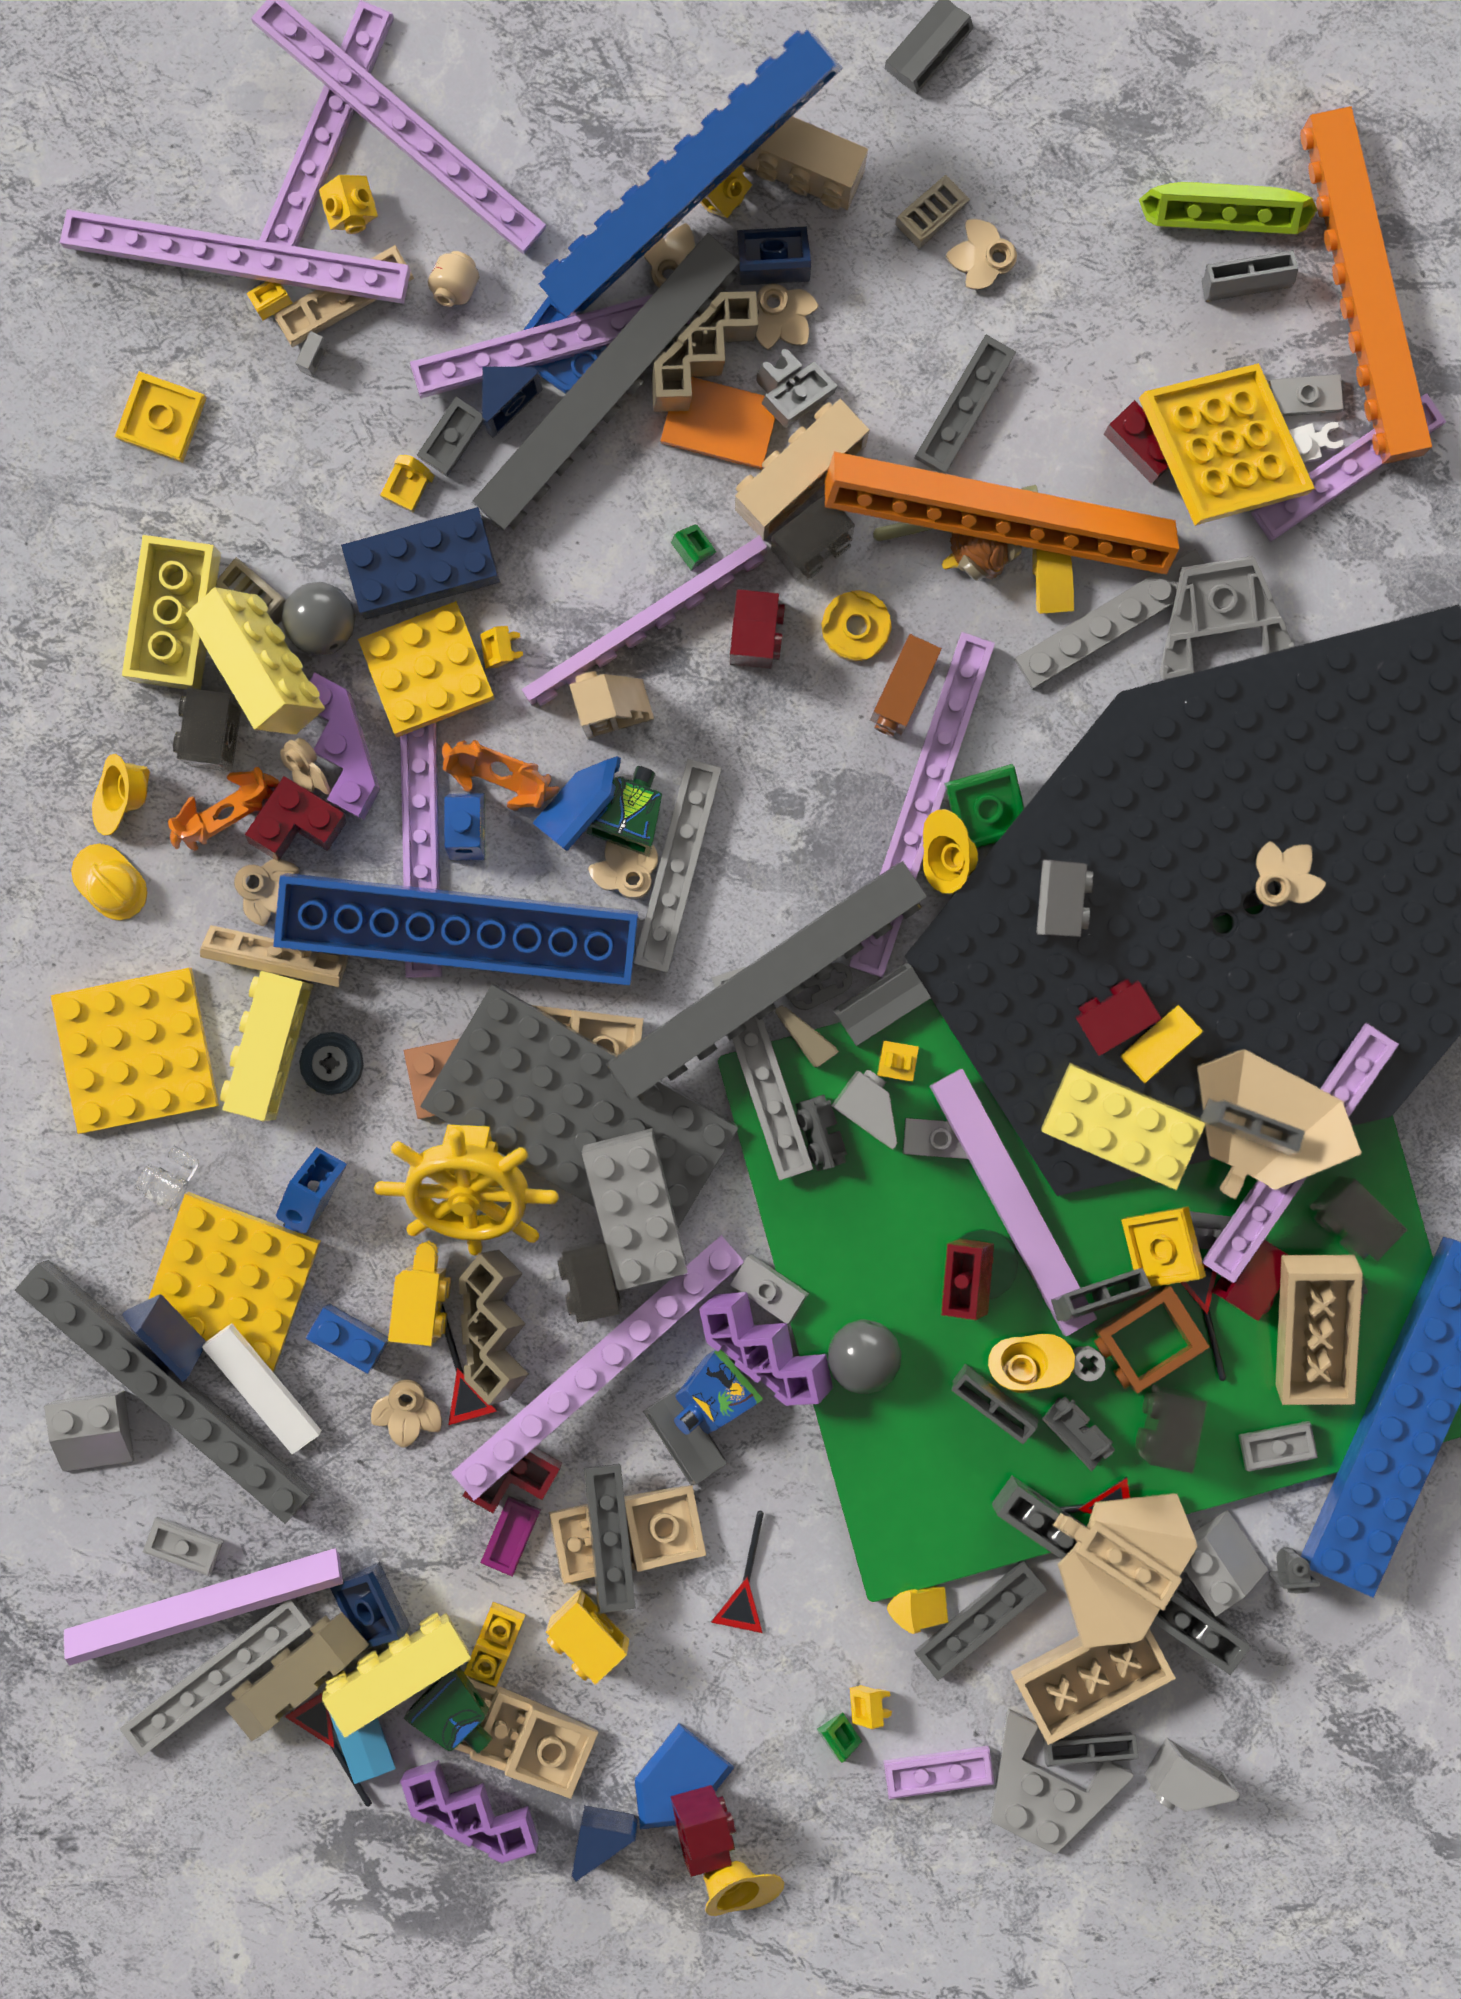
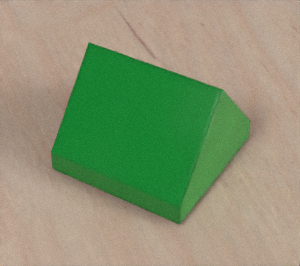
M697 524L677 531L671 541V544L691 571L716 553L715 548Z
M843 1712L817 1728V1731L835 1758L841 1763L845 1762L862 1743V1740Z

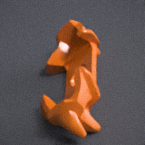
M465 740L460 741L453 749L449 743H444L442 747L444 758L443 770L451 774L465 792H471V777L477 776L516 792L518 796L507 802V807L513 811L524 807L541 808L545 801L553 798L560 790L558 786L549 787L552 780L551 775L546 774L542 776L538 772L537 764L525 763L480 745L477 740H473L471 744H467ZM502 762L513 774L505 777L498 776L493 772L491 764Z
M255 767L252 771L229 773L226 777L229 781L240 786L238 791L203 812L196 811L195 798L193 796L189 797L179 814L168 820V826L171 829V844L175 849H179L181 840H183L189 849L197 850L198 844L196 841L205 845L207 844V839L252 812L261 811L263 799L268 800L273 793L270 787H277L280 781L269 774L263 773L259 767ZM234 807L233 813L228 818L216 819L223 809Z

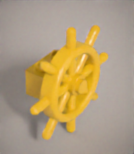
M447 1125L443 1145L432 1147L420 1154L400 1141L394 1142L391 1146L392 1153L410 1165L406 1181H379L374 1186V1191L377 1195L405 1197L410 1211L417 1218L408 1224L406 1228L410 1236H417L427 1228H430L448 1237L467 1240L469 1253L473 1256H477L482 1252L481 1240L497 1238L510 1231L530 1243H535L539 1239V1232L522 1221L526 1204L553 1205L559 1200V1195L554 1190L528 1189L527 1181L517 1167L528 1158L527 1150L517 1148L506 1157L498 1153L497 1142H492L490 1127ZM428 1176L438 1184L422 1183V1181ZM432 1198L444 1200L440 1203H436ZM494 1202L510 1203L505 1208H502ZM480 1210L486 1215H477V1211Z

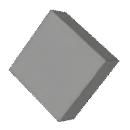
M310 331L295 363L302 373L314 377L328 345L322 336Z

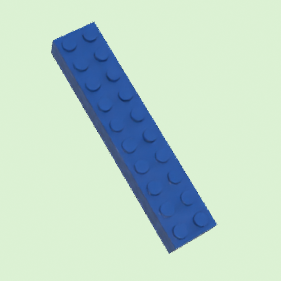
M798 30L783 43L782 46L785 48V51L777 59H773L771 56L767 58L755 70L758 77L750 84L746 85L743 82L737 86L727 97L731 102L723 110L715 108L700 122L704 127L696 135L691 136V134H688L681 139L673 148L677 153L670 160L664 161L661 159L647 172V175L650 177L647 182L639 187L635 184L620 198L623 204L617 210L611 211L609 209L595 221L594 225L597 229L592 234L587 236L582 234L568 247L571 253L566 258L560 261L559 259L554 260L543 270L542 274L545 278L539 283V286L566 317L581 315L843 69L814 33L809 30L801 33Z
M285 873L280 875L273 947L630 986L639 911Z
M1443 1237L1300 1556L1307 1560L1310 1570L1374 1598L1461 1403V1242L1455 1239Z

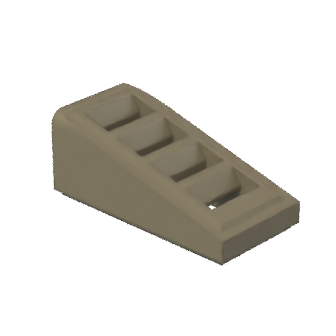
M945 174L896 218L895 225L920 250L970 199ZM943 188L957 200L953 205L940 193ZM934 197L946 209L944 213L931 202ZM924 206L937 218L935 221L932 222L921 210ZM915 215L927 226L924 230L912 220Z
M235 557L217 579L216 586L232 590L229 587L243 572L246 576L235 587L234 591L244 593L255 582V586L248 594H255L260 597L264 591L267 593L263 598L268 607L267 613L273 623L278 625L282 621L286 599L239 558Z
M781 1005L775 1009V1014L813 1067L820 1066L839 1052L833 1044L787 1007Z

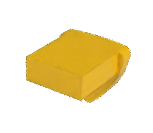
M398 455L394 462L395 466L380 496L414 513L428 482L432 483L435 476L423 463L413 456Z
M936 1585L920 1590L913 1589L901 1592L890 1601L887 1611L900 1627L911 1634L920 1633L921 1629L948 1623L945 1587Z

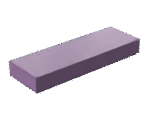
M989 1746L883 1761L889 1799L994 1784Z

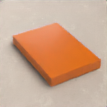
M691 377L692 399L689 411H668L660 443L762 470V463L766 458L776 419L762 405L764 395Z

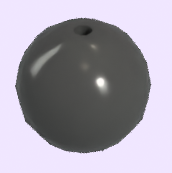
M315 582L298 587L284 603L282 624L286 636L297 649L315 656L327 655L340 650L351 638L356 615L351 601L340 588L325 582Z
M863 1319L846 1324L834 1335L828 1348V1363L833 1377L843 1388L858 1394H870L881 1391L895 1379L901 1367V1350L895 1335L885 1325Z

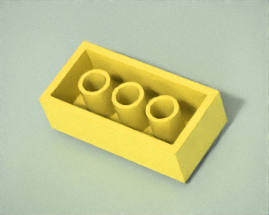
M143 535L122 676L129 681L201 692L207 649L186 613L216 587L221 552L214 545Z
M214 587L186 613L188 619L253 728L262 731L297 734L325 710L319 699L318 689L313 683L308 681L301 669V661L288 648L284 641L285 635L283 631L273 623L267 613L268 607L263 599L255 594Z
M261 971L259 977L254 976L249 989V997L253 998L249 1012L245 1011L243 1013L239 1026V1031L243 1032L241 1044L234 1047L230 1058V1066L234 1067L230 1081L226 1080L221 1090L220 1101L224 1102L222 1110L261 1121L276 1120L311 995L312 983Z
M1069 1063L1041 1129L1042 1132L1177 1190L1203 1131L1205 1122L1200 1120L1201 1118Z
M436 1612L419 1623L420 1629L410 1636L406 1632L402 1638L388 1642L389 1649L377 1655L376 1651L365 1655L357 1661L358 1666L352 1672L346 1674L342 1670L325 1681L327 1685L323 1689L322 1700L344 1738L471 1659L468 1648L447 1613L439 1616Z

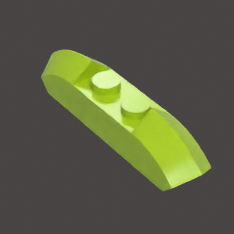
M1175 182L1151 188L1138 199L1146 221L1156 226L1299 234L1307 229L1318 210L1313 198L1302 193L1277 187Z

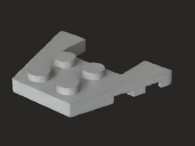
M1253 556L1181 568L1160 667V677L1162 679L1194 673L1190 640L1194 637L1260 626L1263 655L1295 647L1286 630L1287 627L1275 606L1273 596Z
M1008 1708L991 1821L1056 1855L1132 1779L1134 1774L1131 1770L1115 1762H1103L1099 1764L1088 1788L1084 1789L1023 1758L1038 1725L1035 1721Z

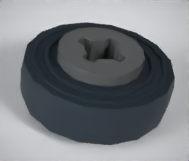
M337 1032L320 1033L310 1039L302 1049L299 1060L300 1072L306 1084L316 1092L326 1095L342 1094L353 1088L361 1078L364 1067L363 1055L357 1043L347 1035Z

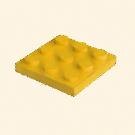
M457 601L358 639L396 738L495 700Z

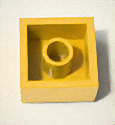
M581 1588L550 1617L546 1633L549 1635L546 1640L549 1645L560 1655L565 1652L574 1662L571 1666L576 1674L584 1681L590 1679L595 1685L628 1652L630 1639L605 1613H599L596 1603Z

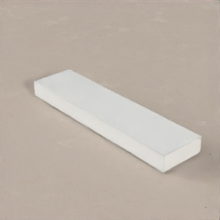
M232 1323L204 1343L202 1346L204 1351L291 1454H294L320 1435L322 1430Z

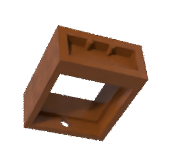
M909 633L870 721L876 723L874 728L877 731L891 737L894 736L895 732L902 735L942 648Z
M1167 1284L1162 1285L1094 1329L1099 1337L1094 1340L1099 1351L1105 1359L1111 1356L1118 1366L1113 1371L1124 1389L1130 1386L1136 1393L1141 1392L1209 1348L1208 1343L1172 1287ZM1162 1304L1188 1346L1145 1374L1137 1377L1111 1335Z

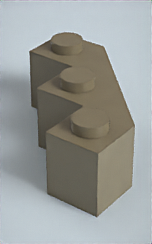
M756 291L720 292L699 318L697 317L678 337L670 349L654 362L651 377L653 412L689 411L692 399L691 377L721 376L725 364L724 342L754 341L758 329Z
M499 1249L479 1253L459 1278V1294H463L464 1314H461L462 1345H466L467 1364L464 1365V1378L488 1405L508 1400L529 1375L505 1350L526 1323L502 1300L523 1273Z
M343 1612L332 1619H329L327 1615L322 1617L310 1628L313 1635L293 1651L286 1647L270 1661L274 1667L253 1684L246 1680L231 1693L235 1699L225 1709L251 1741L276 1725L281 1717L292 1708L295 1709L316 1692L332 1675L335 1676L369 1645Z

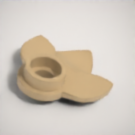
M969 219L965 224L968 241H964L950 249L946 254V258L955 269L967 272L966 288L984 289L992 285L998 275L1008 273L1014 267L1017 260V252L1011 242L1000 238L993 224L979 219ZM995 253H1002L1005 256V261L1001 263L995 262L992 256Z
M686 223L673 229L665 239L662 238L644 255V258L652 266V279L658 288L666 280L662 275L666 269L675 270L695 247L693 233L690 226Z
M768 284L761 288L757 294V310L759 314L756 332L757 340L761 346L769 350L777 343L779 338L792 345H806L809 338V327L805 316L810 315L819 307L814 297L803 289L787 291L786 288L779 284ZM770 298H777L780 301V305L776 308H771L767 305V301Z
M302 738L286 742L280 750V756L284 766L292 771L293 781L311 793L314 792V788H317L323 793L330 795L331 789L323 772L314 764L317 756L311 745Z
M607 841L605 846L606 860L594 863L588 867L593 881L603 890H618L624 897L629 899H638L645 896L652 884L650 874L658 865V853L654 845H652L651 854L648 857ZM631 876H638L640 878L639 882L635 885L627 883Z
M1268 842L1260 850L1256 859V867L1260 875L1256 883V894L1264 904L1280 906L1288 900L1305 903L1312 900L1323 890L1325 882L1314 875L1308 874L1312 862L1311 846H1293L1282 853L1274 843ZM1272 881L1280 884L1281 890L1277 895H1271L1267 890L1268 884Z
M272 859L261 867L258 865H246L236 873L234 886L237 893L243 897V911L249 920L263 927L267 924L271 912L276 913L280 875L285 873L298 874L300 870L297 866L289 861L280 859L278 862ZM253 875L258 878L259 885L257 888L251 889L246 885V878Z
M409 1379L396 1382L391 1387L388 1396L375 1402L371 1412L372 1424L376 1426L388 1425L391 1439L401 1448L411 1445L418 1437L420 1429L439 1432L442 1425V1417L438 1405L425 1397L422 1387L417 1382ZM407 1394L413 1400L411 1402H404L400 1399V1396Z

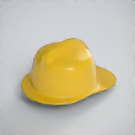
M110 754L107 757L92 803L93 822L99 833L111 835L119 827L124 813L143 806L147 797L150 775L147 767L125 763L117 754Z
M944 809L936 810L928 815L923 828L924 873L927 881L935 890L942 893H954L962 888L968 876L976 869L978 851L975 844L969 838L963 821L955 813Z
M99 843L87 846L75 857L71 869L73 883L98 912L107 918L115 920L129 919L140 912L146 903L148 894L146 882L141 874L118 850L110 845Z
M1053 1334L1013 1337L1002 1340L993 1347L989 1355L988 1367L992 1377L999 1385L1015 1393H1028L1036 1389L1050 1388L1063 1383L1070 1377L1074 1369L1075 1355L1071 1346L1063 1338Z
M733 1861L731 1866L704 1873V1881L709 1896L705 1911L709 1916H718L729 1912L761 1907L770 1903L781 1894L784 1889V1881L780 1876L774 1874L755 1875L745 1863Z

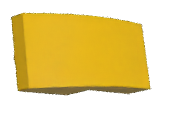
M1032 548V573L1036 575V611L1040 614L1074 611L1071 556Z
M1178 1005L1125 1051L1121 1058L1146 1083L1169 1064L1176 1055L1198 1038L1203 1031Z
M492 1602L470 1656L471 1659L468 1661L464 1671L467 1676L497 1687L525 1614Z

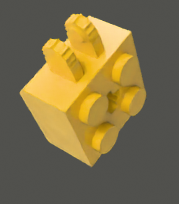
M429 1240L424 1243L421 1242L416 1247L413 1265H410L395 1276L388 1342L432 1346L446 1332L447 1313L441 1312L442 1303L449 1299L451 1278L446 1277V1268H438L439 1255L437 1253L439 1252V1247Z

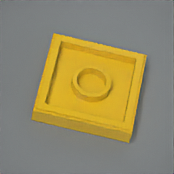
M138 371L114 437L117 440L183 463L207 397L199 392Z
M1189 1206L1127 1217L1121 1220L1133 1269L1136 1270L1143 1267L1151 1287L1198 1280L1206 1277Z

